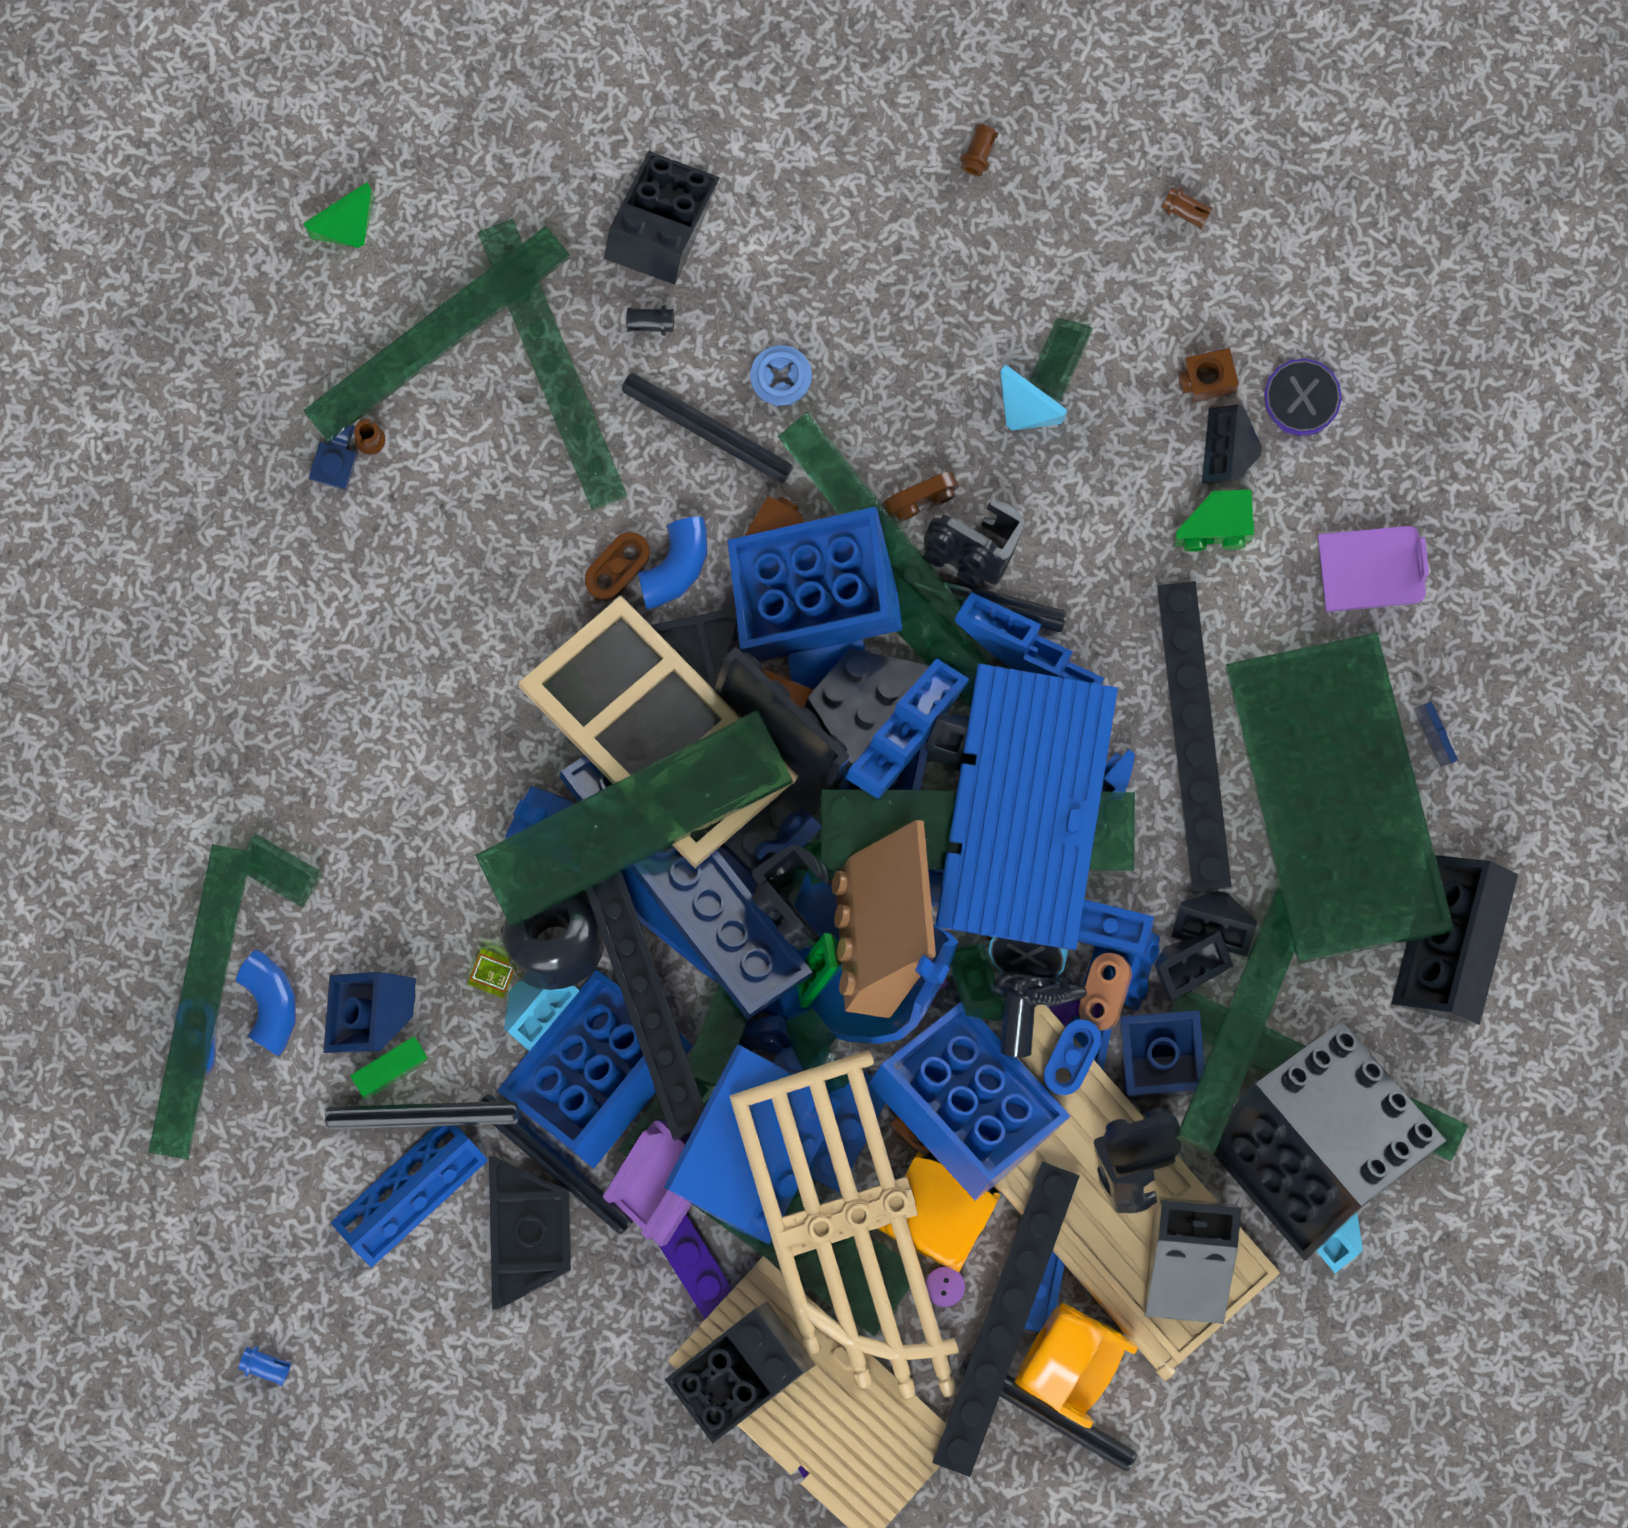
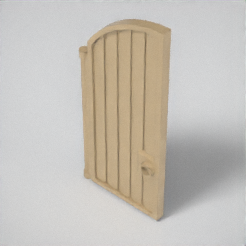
M1037 1005L1034 1012L1032 1054L1027 1057L1017 1058L1067 1111L1070 1118L994 1187L999 1193L1002 1192L1022 1215L1041 1162L1080 1175L1053 1252L1127 1337L1137 1345L1140 1352L1154 1366L1156 1373L1161 1379L1166 1381L1176 1372L1174 1368L1223 1324L1144 1316L1155 1204L1143 1212L1117 1213L1099 1182L1097 1172L1099 1167L1098 1158L1094 1148V1140L1104 1136L1106 1132L1105 1127L1111 1121L1125 1119L1130 1124L1143 1120V1116L1094 1060L1082 1085L1074 1093L1061 1096L1047 1089L1043 1081V1070L1065 1027L1046 1005ZM1073 1037L1074 1045L1079 1048H1083L1078 1043V1041ZM1059 1068L1055 1074L1057 1081L1066 1083L1069 1080V1072L1064 1068ZM1178 1156L1175 1157L1176 1162L1154 1170L1155 1180L1144 1187V1193L1155 1191L1157 1197L1219 1203ZM1241 1227L1224 1323L1280 1274Z

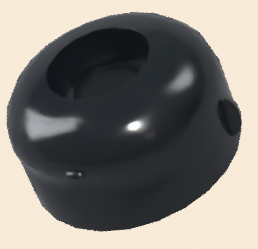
M546 887L523 896L511 907L500 930L511 968L522 981L538 989H564L579 983L595 970L604 951V941L591 904L579 893L568 888ZM562 927L566 929L561 936L553 940H537L538 936L548 928Z

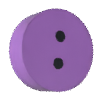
M940 1267L932 1271L925 1283L930 1301L939 1307H951L957 1304L965 1291V1283L960 1273L948 1267Z

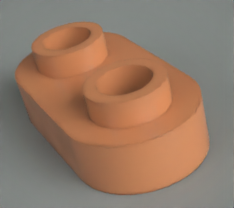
M1105 953L1097 957L1092 963L1085 985L1087 995L1085 998H1081L1079 1016L1081 1020H1088L1095 1024L1099 1031L1111 1029L1120 1018L1132 977L1131 966L1124 957L1114 953ZM1112 965L1116 970V975L1113 979L1106 980L1103 971L1107 966ZM1097 1003H1101L1104 1006V1014L1100 1018H1095L1092 1014V1008Z

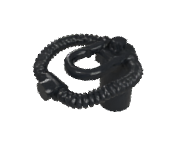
M1008 972L997 977L993 986L995 991L1004 999L1000 1053L1011 1057L1030 1056L1032 1054L1035 1007L1046 1004L1048 1006L1059 1005L1085 998L1087 990L1084 987L1073 985L1072 981L1067 977H1036V975L1032 976V974L1024 972ZM1030 986L1035 987V986H1036V989H1028V987H1030Z

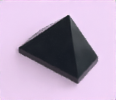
M1235 404L1209 408L1202 483L1215 484L1237 481L1261 457L1262 446L1242 405Z
M1216 891L1181 902L1171 937L1186 940L1209 932L1220 931L1228 952L1247 957L1257 921L1228 893Z
M1220 931L1209 932L1168 945L1163 948L1155 963V968L1164 991L1170 1001L1233 967Z

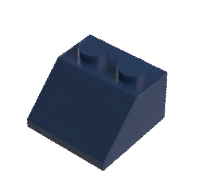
M1200 1010L1120 1017L1124 1095L1128 1100L1204 1094L1207 1087Z

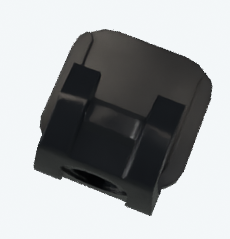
M994 500L989 502L987 510L997 515L996 519L984 517L981 526L1007 540L1003 549H1000L989 538L958 520L943 514L941 518H933L928 525L924 537L925 553L923 556L933 566L943 567L945 564H951L958 568L957 576L966 585L976 587L978 583H983L984 581L997 585L1004 576L1025 526V519L1014 507L1007 503Z
M793 844L764 861L753 870L752 876L759 886L755 889L757 893L751 898L765 915H769L775 922L781 921L776 926V929L790 945L793 944L798 951H801L805 947L807 949H810L812 946L814 947L820 937L777 886L803 862L828 887L832 885V881L827 867L819 859L804 848Z
M1163 1108L1152 1109L1144 1115L1143 1120L1130 1124L1125 1119L1113 1120L1106 1125L1104 1136L1094 1140V1148L1099 1166L1097 1168L1098 1179L1104 1193L1117 1213L1143 1212L1157 1203L1156 1192L1144 1193V1187L1155 1180L1154 1170L1176 1162L1175 1157L1181 1151L1179 1122L1175 1116L1166 1112Z

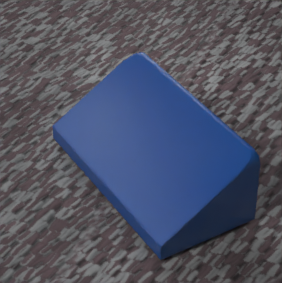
M863 639L787 654L791 679L799 684L815 689L849 648L865 651Z

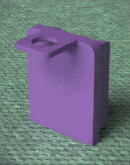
M1402 526L1318 534L1317 540L1326 612L1410 605L1423 601L1426 595L1425 581L1429 575L1425 537H1419V532L1415 527Z
M666 1120L654 1121L648 1130L642 1132L603 1195V1198L608 1203L615 1202L642 1229L641 1234L646 1239L652 1238L659 1246L667 1245L692 1205L664 1188L690 1137L689 1135L674 1141Z

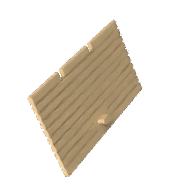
M763 1256L670 1357L668 1362L676 1369L680 1368L748 1313L767 1301L805 1350L802 1342L803 1335L799 1332L782 1272ZM805 1294L806 1300L809 1304H811L812 1306L826 1314L816 1303H814ZM815 1327L814 1333L818 1337L820 1351L809 1355L815 1366L737 1426L790 1475L801 1465L809 1474L800 1484L848 1528H885L940 1467L933 1464L932 1461L946 1423L916 1395L911 1398H903L898 1387L899 1380L872 1355L864 1353L867 1362L866 1368L869 1369L871 1376V1386L860 1389L855 1381L853 1374L855 1371L851 1367L846 1347Z

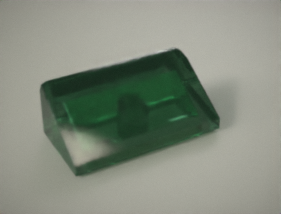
M1057 317L1029 382L1049 397L1062 402L1091 338L1093 327Z
M256 833L251 837L236 868L302 908L305 907L323 877L322 872Z
M984 943L957 947L950 964V969L965 1015L993 1021L1003 1020L1004 1002L1001 995L994 989L993 985L996 979Z

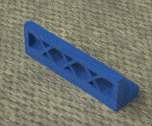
M435 1126L340 1213L331 1224L350 1247L372 1268L480 1169L488 1159L458 1126ZM451 1131L455 1137L446 1146L437 1149L438 1143ZM417 1162H423L421 1169L414 1175H408L409 1169ZM387 1189H393L392 1195L385 1202H379L380 1196ZM358 1216H364L363 1222L351 1233L346 1229Z

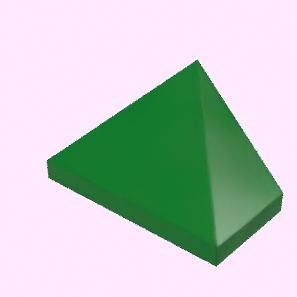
M368 182L304 222L303 226L310 239L355 248L363 246L375 198Z
M824 933L804 959L812 974L810 978L797 986L800 1007L808 1008L842 969V963L837 959L839 941L831 933Z

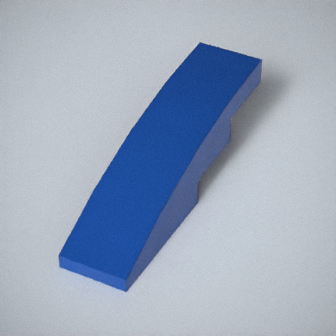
M972 592L956 615L955 622L986 650L1014 670L1103 685L1104 677L1070 662L1073 651L1039 636L1041 624Z
M936 659L900 699L894 713L873 736L870 746L850 767L846 779L879 800L928 739L937 716L945 715L967 685L969 678Z

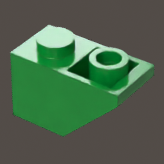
M1251 489L1212 491L1176 531L1174 546H1183L1186 552L1204 551L1209 544H1222V549L1225 550L1245 548V543L1252 542L1254 537Z

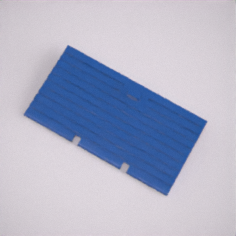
M978 664L963 752L977 755L975 766L961 764L949 842L962 844L961 855L947 853L935 925L943 929L1076 951L1118 687Z

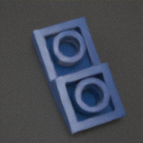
M1130 749L1123 756L1115 753L1105 766V774L1107 775L1103 779V785L1111 790L1112 793L1110 796L1104 792L1101 794L1096 829L1099 832L1103 830L1117 810L1128 786L1135 753Z

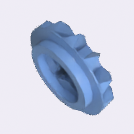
M778 345L767 348L756 357L751 367L750 379L752 388L761 401H766L775 407L779 405L792 406L796 401L805 397L812 381V372L808 360L800 351L789 346ZM791 364L788 378L793 386L781 382L771 388L774 375L769 366L772 369L782 371Z

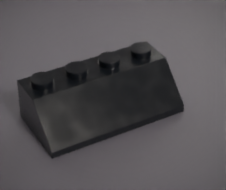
M1429 855L1391 1002L1392 1005L1454 1022L1480 1025L1519 874L1492 861Z

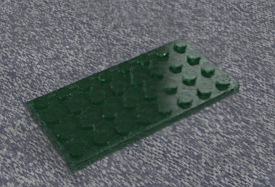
M1378 632L1226 664L1227 679L1298 964L1452 931L1453 924Z

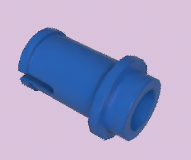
M255 1346L254 1349L246 1347L238 1369L244 1371V1376L246 1377L252 1374L283 1387L292 1362L259 1351L258 1346Z

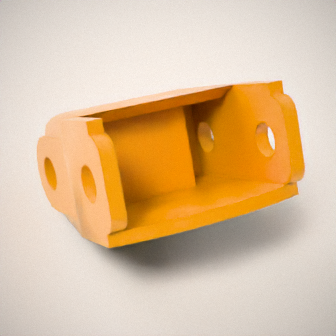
M918 1151L905 1175L912 1190L918 1215L906 1218L915 1250L959 1273L1001 1195L994 1192L992 1196L987 1191L975 1201L941 1163L924 1159V1154ZM892 1224L879 1227L878 1230L896 1240Z
M1062 1302L1050 1314L1020 1364L1018 1376L1014 1382L1025 1391L1048 1403L1059 1413L1090 1429L1094 1422L1086 1412L1095 1404L1109 1385L1120 1364L1124 1350L1135 1354L1138 1347L1132 1340L1120 1332Z

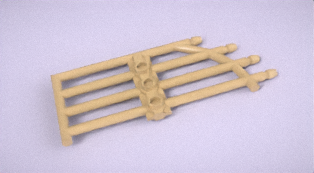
M870 1050L729 1095L800 1334L803 1335L802 1342L807 1353L810 1355L820 1351L819 1340L814 1333L816 1327L846 1347L851 1367L855 1371L853 1373L854 1378L860 1389L871 1386V1376L869 1369L866 1368L867 1362L864 1353L891 1360L895 1377L899 1380L898 1387L903 1398L915 1396V1386L913 1379L910 1378L911 1372L907 1360L931 1358L936 1377L939 1378V1387L944 1397L956 1394L955 1382L950 1375L952 1372L947 1356L959 1353L954 1338L942 1341L906 1219L918 1215L914 1196L906 1176L894 1179L862 1068L874 1065ZM844 1074L848 1075L880 1184L857 1192L825 1085V1080ZM807 1086L810 1087L842 1195L841 1198L819 1204L787 1093ZM771 1098L805 1209L784 1217L781 1216L749 1105ZM892 1224L926 1343L902 1345L870 1237V1230ZM854 1236L885 1342L858 1335L831 1243ZM814 1249L817 1250L838 1322L807 1302L794 1256Z

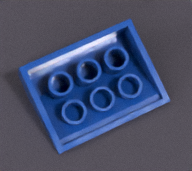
M875 507L727 540L740 649L744 653L751 654L758 662L787 656L790 653L833 646L903 630L898 592L878 511Z
M597 969L497 1090L508 1101L516 1102L519 1110L593 1169L656 1093L620 987ZM679 1032L687 1055L693 1048V1045Z
M963 1000L884 1061L869 1082V1085L976 1201L1007 1176L1070 1118V1115L1017 1057L1006 1056L1000 1053L1001 1040Z
M737 1045L664 1188L739 1232L769 1245L772 1238L729 1095L793 1074L750 1050ZM807 1086L789 1092L787 1096L809 1167L824 1138L810 1087ZM829 1095L834 1115H836L841 1102ZM771 1098L749 1105L781 1216L784 1217L798 1186Z

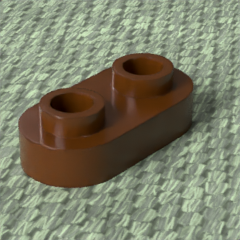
M947 471L892 495L882 504L889 518L897 517L899 522L906 521L920 513L918 508L929 502H933L934 506H938L955 497L953 491L959 487V484L953 472Z
M623 533L588 568L585 574V585L588 593L598 601H611L617 598L634 580L638 572L645 568L650 559V549L646 539L638 533ZM627 548H635L638 551V556L634 560L624 558L623 553ZM602 576H608L612 579V584L606 589L600 588L597 584L598 579Z

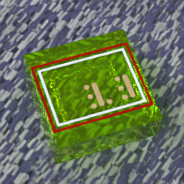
M481 948L467 985L505 999L515 972L511 968L507 957Z

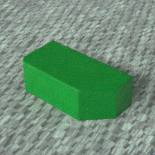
M413 1036L356 1071L350 1077L362 1097L368 1100L418 1069L429 1058L416 1037Z

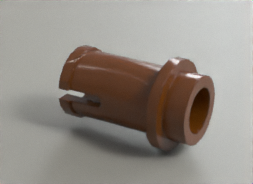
M983 124L975 126L967 152L961 154L960 157L962 162L961 169L970 175L982 176L983 171L989 169L988 158L999 135L998 132H995L994 128Z
M1172 187L1161 208L1167 210L1166 215L1170 216L1173 213L1202 229L1213 207L1207 206L1182 193L1184 189L1181 187L1179 190Z
M369 419L361 420L357 423L354 434L358 450L366 455L379 453L384 448L386 442L382 429L375 422L371 424ZM374 434L371 438L363 441L366 435Z

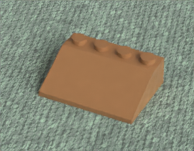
M921 820L913 821L850 856L842 869L834 874L832 892L836 894L837 898L834 923L839 928L840 937L837 947V959L842 963L839 990L844 995L845 1011L890 1018L920 978L915 969L921 956H926L930 961L936 956L924 821Z

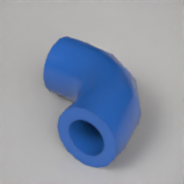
M703 517L683 518L666 526L669 536V550L666 558L659 566L638 572L646 610L659 607L681 597L699 578L708 554L707 528Z
M255 949L242 964L235 980L236 983L246 988L254 996L257 1003V1018L247 1037L280 1057L288 1044L296 1023V997L286 973L266 954Z

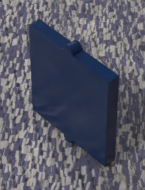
M1432 701L1414 708L1440 767L1458 761Z

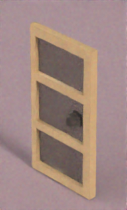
M622 596L615 599L607 608L519 682V688L694 868L700 865L788 786L794 784L798 778V775Z

